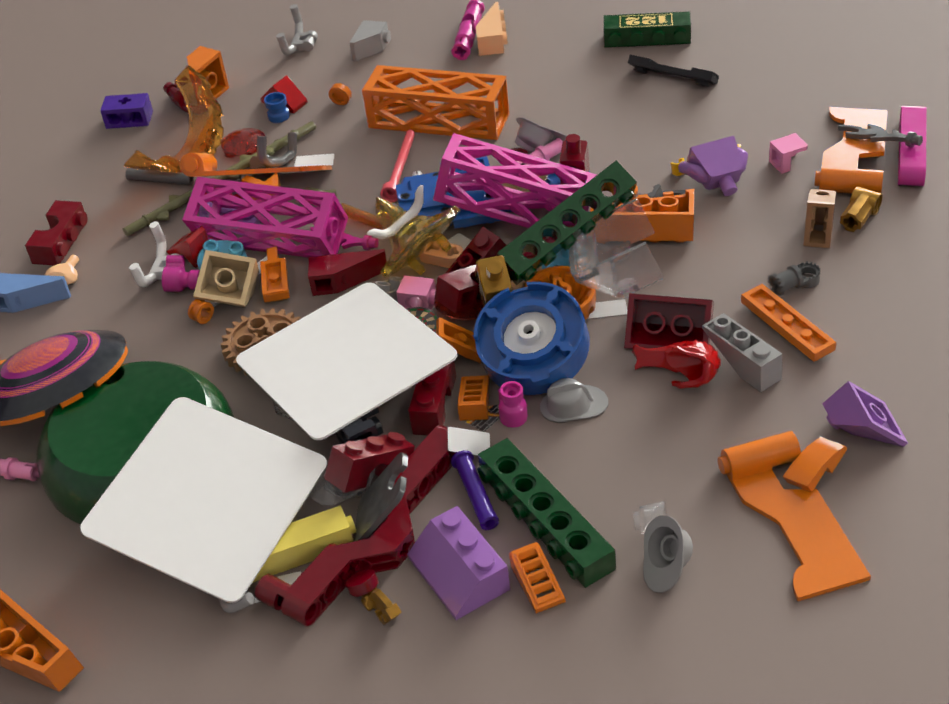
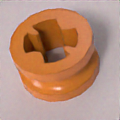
M201 299L192 301L188 308L189 318L200 324L210 321L214 313L213 305Z

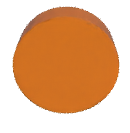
M341 83L333 84L328 93L329 98L337 105H346L352 97L351 90Z

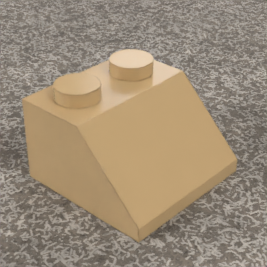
M205 250L193 297L195 299L245 307L254 294L259 274L256 258Z

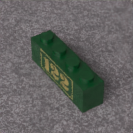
M690 11L604 15V48L691 44Z

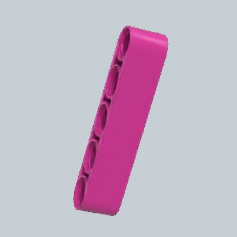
M901 106L899 132L905 135L910 131L916 132L917 135L923 137V142L920 146L915 145L914 147H908L905 142H899L898 185L924 186L927 107Z

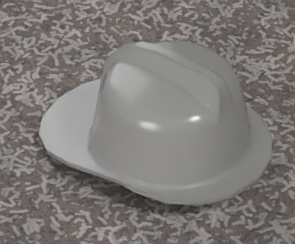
M523 117L516 118L520 126L515 143L529 152H534L536 147L540 145L545 146L557 138H560L562 141L566 140V135L561 132L540 126Z
M562 378L555 381L547 389V395L540 403V411L546 419L558 423L592 418L605 412L608 407V397L605 392L597 387L583 385L572 378Z
M660 515L654 518L648 524L644 534V580L647 586L654 592L663 593L670 590L678 582L683 567L689 562L693 553L691 537L670 516Z

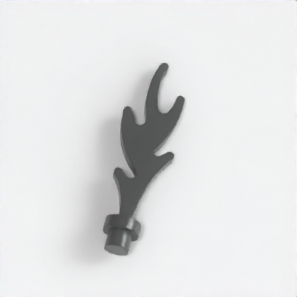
M867 124V129L854 125H838L839 131H850L846 132V138L870 139V142L899 141L905 142L908 147L920 146L923 142V137L917 135L916 132L910 131L905 135L893 129L892 133L889 134L884 128L873 124Z

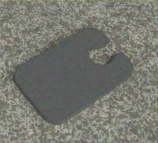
M399 453L361 497L357 508L355 541L367 539L401 501L405 493L407 478L401 476L396 483L395 480L408 467V456L406 454Z

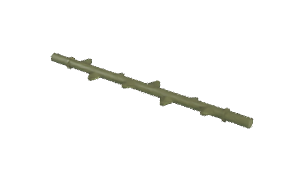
M310 121L291 132H297V141H299V138L315 130L316 125L313 121ZM288 135L268 145L267 154L270 156L274 155L276 151L287 146ZM257 152L252 155H240V162L226 170L247 169L250 167L251 157L257 156ZM241 175L214 176L212 179H240ZM193 189L182 195H170L168 203L147 215H142V218L124 227L123 232L126 236H130L156 220H169L170 212L189 202Z

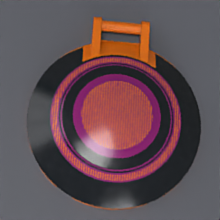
M109 330L71 331L39 340L16 352L8 359L1 360L0 426L19 424L45 416L44 410L58 404L64 408L84 397L82 391L94 384L99 387L124 362L128 353L125 338L121 334Z

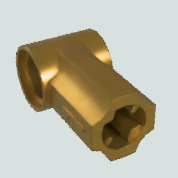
M856 187L851 195L849 205L840 217V223L845 227V230L855 232V230L863 227L870 215H876L882 203V193Z

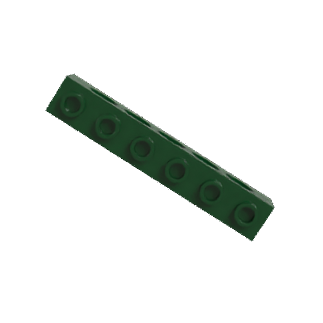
M617 160L497 253V256H504L509 278L516 285L523 280L527 282L532 279L540 266L551 264L556 259V254L559 251L570 249L576 243V238L582 233L584 235L589 234L596 227V222L601 218L604 220L608 219L615 212V207L620 203L624 205L635 196L634 190L637 181ZM602 191H609L613 196H605ZM590 206L591 208H593L594 211L588 212L585 211L582 207ZM570 221L574 224V227H566L562 222ZM543 237H552L555 240V242H545L543 240ZM531 252L535 257L529 259L524 257L523 253Z
M508 438L478 453L479 467L477 471L481 480L484 483H489L494 488L500 501L508 503L514 516L518 520H523L528 525L535 539H541L552 558L559 559L564 564L568 575L573 580L577 579L587 588L616 570L615 549Z

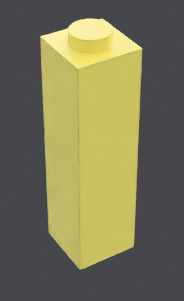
M340 505L291 522L253 582L259 581L266 574L276 575L312 562L329 544L340 545L353 542L352 534L356 533V527L352 516H345Z

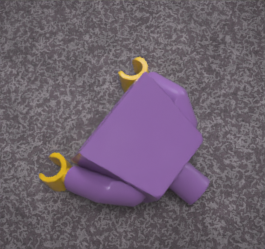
M734 136L690 147L687 162L684 158H680L679 163L671 162V171L675 176L683 174L690 176L697 182L702 183L707 190L720 187L724 196H730L738 190L735 183L740 180L741 174L746 169L748 153L741 148L740 144L736 143Z

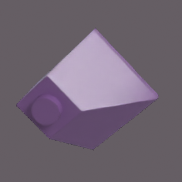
M847 381L822 403L828 414L826 416L827 421L837 430L841 428L852 435L902 447L908 444L885 402L850 381Z

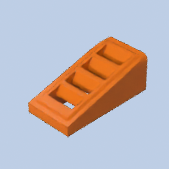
M488 375L461 377L458 396L460 421L488 419L490 384Z
M538 542L523 546L509 553L511 568L535 613L566 602L565 596ZM540 569V570L535 571V572H533V573H530V574H528V575L526 574V573L531 572V571H533V570ZM542 580H546L545 582H542V583H539V584H537V585L532 586V584H535V583L540 582V581H542ZM551 589L552 593L537 598L536 595Z

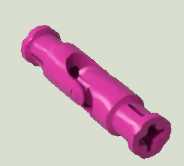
M470 0L466 6V11L455 38V44L451 50L453 57L458 60H466L471 53L470 49L475 41L476 25L481 21L482 13L485 10L484 4L479 0Z

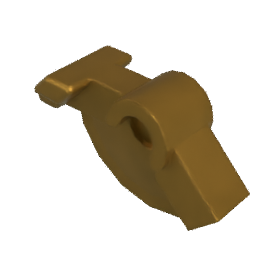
M375 588L371 592L362 595L361 602L368 611L375 609L374 612L383 625L402 613L397 603H392L380 589Z

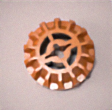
M571 266L548 267L538 271L532 279L527 281L546 282L565 289L580 305L585 320L595 310V282L588 273Z

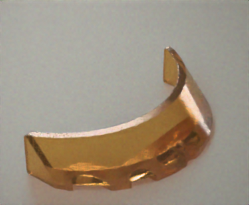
M187 65L175 79V83L184 97L189 115L188 136L181 150L174 157L165 155L158 160H153L139 150H136L125 162L124 167L137 170L182 172L180 160L185 154L208 153L214 156L223 138L224 127H222L221 122L223 113L221 105L216 102L210 90L211 84L203 75Z

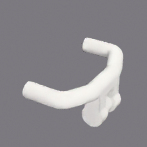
M157 221L149 225L157 243L156 259L149 274L144 276L138 263H133L129 267L137 285L143 288L151 285L156 280L162 279V271L166 267L167 243Z

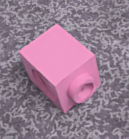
M404 275L396 292L400 305L405 309L423 307L432 310L433 306L438 304L434 300L436 291L434 279Z

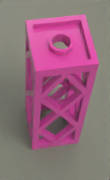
M453 133L441 160L433 200L530 228L539 219L528 209L545 208L550 212L597 174ZM492 155L503 166H485L475 158ZM515 160L520 161V162H524V163H527V164H531V165H521V164H519L518 162H516ZM457 168L460 170L467 171L468 173L461 174L455 171ZM555 173L565 184L549 185L538 176ZM509 183L515 186L526 188L530 190V192H522L519 190L502 186L501 184ZM483 190L494 199L476 202L465 191ZM447 192H449L450 194H452V195L455 196V197L448 196V195H446V194H447ZM583 206L582 208L588 211L589 206ZM500 210H511L517 215L506 213ZM570 221L562 222L566 227L574 225Z
M197 177L182 221L190 231L203 225L208 240L239 241L243 244L244 249L267 252V248L277 247L278 254L309 258L338 254L348 216L335 193ZM236 192L243 199L232 196L230 193ZM292 199H295V200H296L297 202H299L303 207L298 206V205L293 204V203H290V202H287V201H290V200H292ZM213 201L212 207L207 202ZM200 206L209 213L208 218L197 216ZM222 208L237 209L220 215ZM271 214L294 217L279 222ZM253 215L262 224L239 222L238 220ZM310 223L314 225L313 231L297 229ZM217 230H221L224 234H221V233L216 232V231H217ZM233 233L242 235L243 237L237 238ZM289 239L294 240V241L299 242V243H302V244L296 246V245H295L292 241H290Z

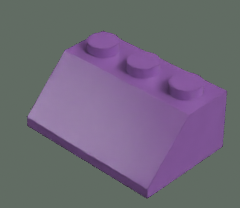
M458 506L431 519L408 552L409 560L455 620L510 590L507 565Z

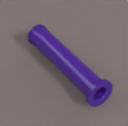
M459 451L452 456L451 465L459 473L480 522V527L483 530H491L499 524V518L473 463L474 456L471 451Z

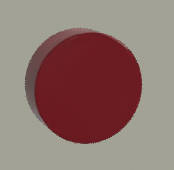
M365 569L349 577L345 585L351 596L358 597L374 590L379 580L373 569Z

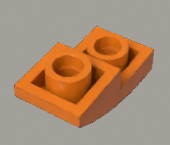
M819 437L799 454L787 469L783 478L789 484L813 492L825 471L833 473L847 451V447Z

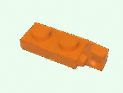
M277 247L267 248V260L260 261L264 303L289 299L285 257L279 258Z

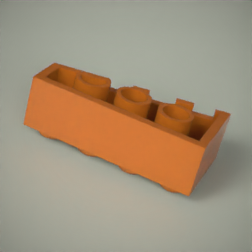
M686 189L685 194L674 195L673 191L663 192V197L650 198L648 194L638 195V197L630 200L625 205L620 203L615 207V212L608 219L604 220L601 218L596 222V227L590 232V240L601 242L609 240H623L625 242L675 241L678 243L693 241L694 189Z
M0 589V666L60 692L84 667L66 645Z

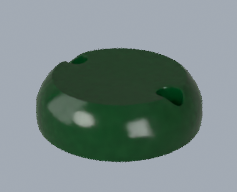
M140 361L122 364L99 387L93 384L82 391L84 397L64 408L60 404L55 405L45 422L38 443L36 462L40 480L49 500L55 508L65 517L78 524H82L83 520L172 401L180 397H186L231 417H234L233 412L223 393L213 383L186 367L161 361Z

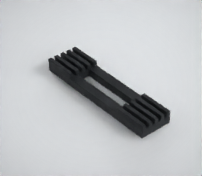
M631 54L628 59V64L635 67L633 70L647 74L646 71L651 70L697 80L696 84L709 87V83L717 84L719 75L713 71L693 67L691 70L657 64V62L650 58Z

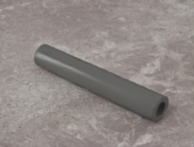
M127 168L125 173L126 179L186 185H192L194 177L186 176L182 172Z

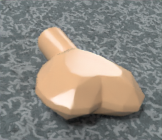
M71 255L65 263L50 267L45 275L64 276L67 285L74 283L78 277L77 270L74 268L79 262L78 256Z

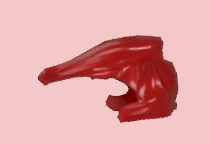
M682 341L658 348H643L634 345L632 353L637 359L634 366L635 370L641 367L665 368L675 373L681 372L686 376L689 381H671L672 386L679 389L697 388L709 383L721 366L718 351L712 345L707 344L706 341Z

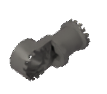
M805 261V264L802 262L797 266L791 265L787 267V270L779 274L769 275V287L772 286L771 291L778 296L784 295L785 291L793 287L813 288L820 282L819 265L816 266V263L812 264L811 261L810 263ZM811 273L814 276L806 278V276L803 277L802 274Z

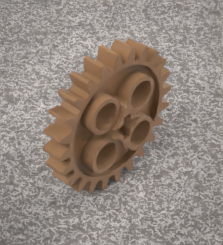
M274 308L269 313H265V310L261 309L260 314L257 315L252 311L249 318L240 316L242 322L233 321V328H226L227 335L222 336L223 343H220L224 360L228 362L229 367L235 368V372L241 371L242 368L236 361L240 353L301 318L294 317L293 312L286 315L285 309L275 313Z

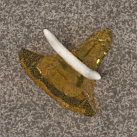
M423 185L417 188L414 203L408 211L393 202L376 197V215L384 230L371 229L367 232V235L380 240L389 238L392 247V254L381 269V275L387 278L406 266H409L417 274L422 275L426 270L416 258L435 242L445 252L452 248L443 233L457 217L460 209L454 205L434 216L418 215L424 203Z

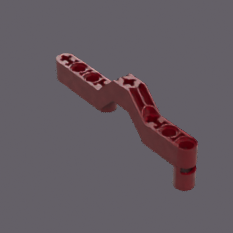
M438 425L408 457V467L395 480L396 483L401 476L407 478L405 493L398 505L390 512L386 521L369 539L340 545L329 544L292 585L272 574H266L256 586V599L275 610H281L284 615L308 627L316 622L346 588L345 583L353 574L365 569H373L375 573L398 569L408 558V552L415 544L410 514L453 467L451 465V458L457 452L448 451V428Z

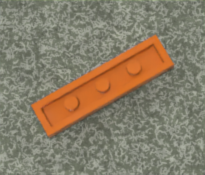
M760 284L741 294V303L813 362L836 350L835 340L764 284Z

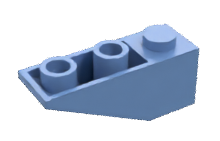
M0 273V312L14 313L71 297L64 276Z

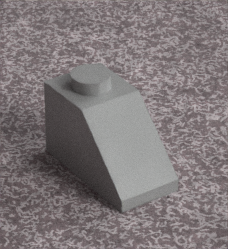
M363 20L349 42L352 61L361 60L380 53L385 49L391 40V32L388 30L387 22Z

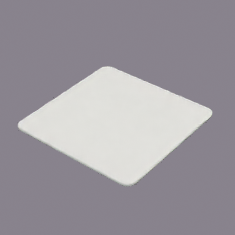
M364 283L243 351L237 356L236 361L312 439L323 440L450 364L457 358V351L376 284Z
M180 397L172 401L83 520L80 529L86 538L225 602L234 603L241 600L325 471L327 461L323 455L189 398Z

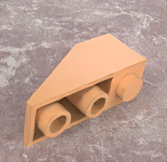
M495 2L476 25L479 56L504 53V45L508 44L504 10H499V2Z

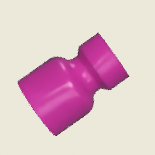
M167 255L166 267L162 271L163 290L165 292H182L186 287H189L190 290H195L200 270L186 272L185 261L182 255Z
M516 381L505 382L498 389L500 422L507 427H519L528 418L527 403L523 398V387Z

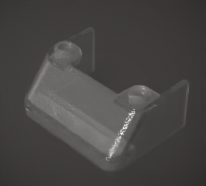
M638 198L629 201L625 205L616 207L615 212L608 219L604 220L601 218L596 222V227L589 234L584 235L582 233L576 238V243L568 249L570 272L575 282L616 298H628L629 293H635L664 279L646 242L635 247L631 245L655 234Z

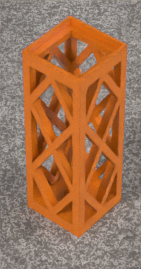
M377 65L362 89L368 128L406 132L413 130L416 133L452 136L455 133L469 138L498 140L510 115L506 76ZM410 78H414L422 83L421 85L403 89L396 86ZM430 78H442L443 80L433 81ZM466 83H470L478 88L477 90L460 94L452 91ZM434 90V92H432V93L424 92V91ZM498 100V108H495L494 102ZM429 101H438V102H445V103H443V104H442V103H431V102H429ZM414 110L422 113L406 122L394 116ZM442 111H443V112H449V113H445V114H438V113H440V112H442ZM469 115L478 119L463 127L450 121ZM385 118L386 120H388V121H390V122L382 121V119ZM435 123H440L441 125H443V126H445V127L427 126V125L435 124Z

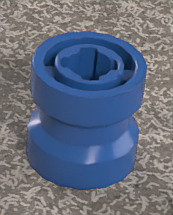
M273 92L264 98L270 122L281 123L289 118L290 113L288 107H286L287 99L284 93Z

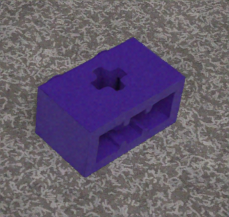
M148 93L105 96L100 112L106 129L149 126L153 109Z

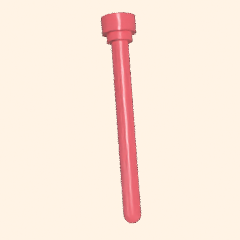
M413 130L406 132L390 181L382 186L380 196L388 203H394L398 200L395 185L399 184L415 136Z

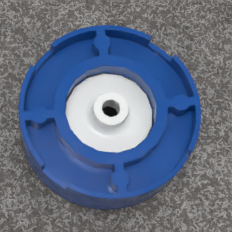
M526 282L527 287L519 288L512 292L507 288L495 295L483 307L476 320L473 337L482 365L494 383L501 387L505 382L516 381L522 385L523 395H537L547 393V389L555 381L562 378H573L579 372L588 356L590 336L580 305L569 292L559 286L546 282Z

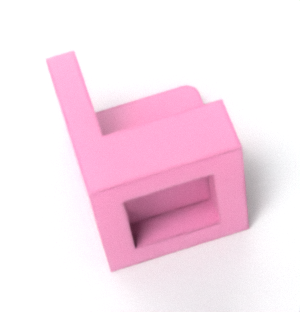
M796 133L770 141L769 162L781 174L789 172L791 157L807 150L808 144Z

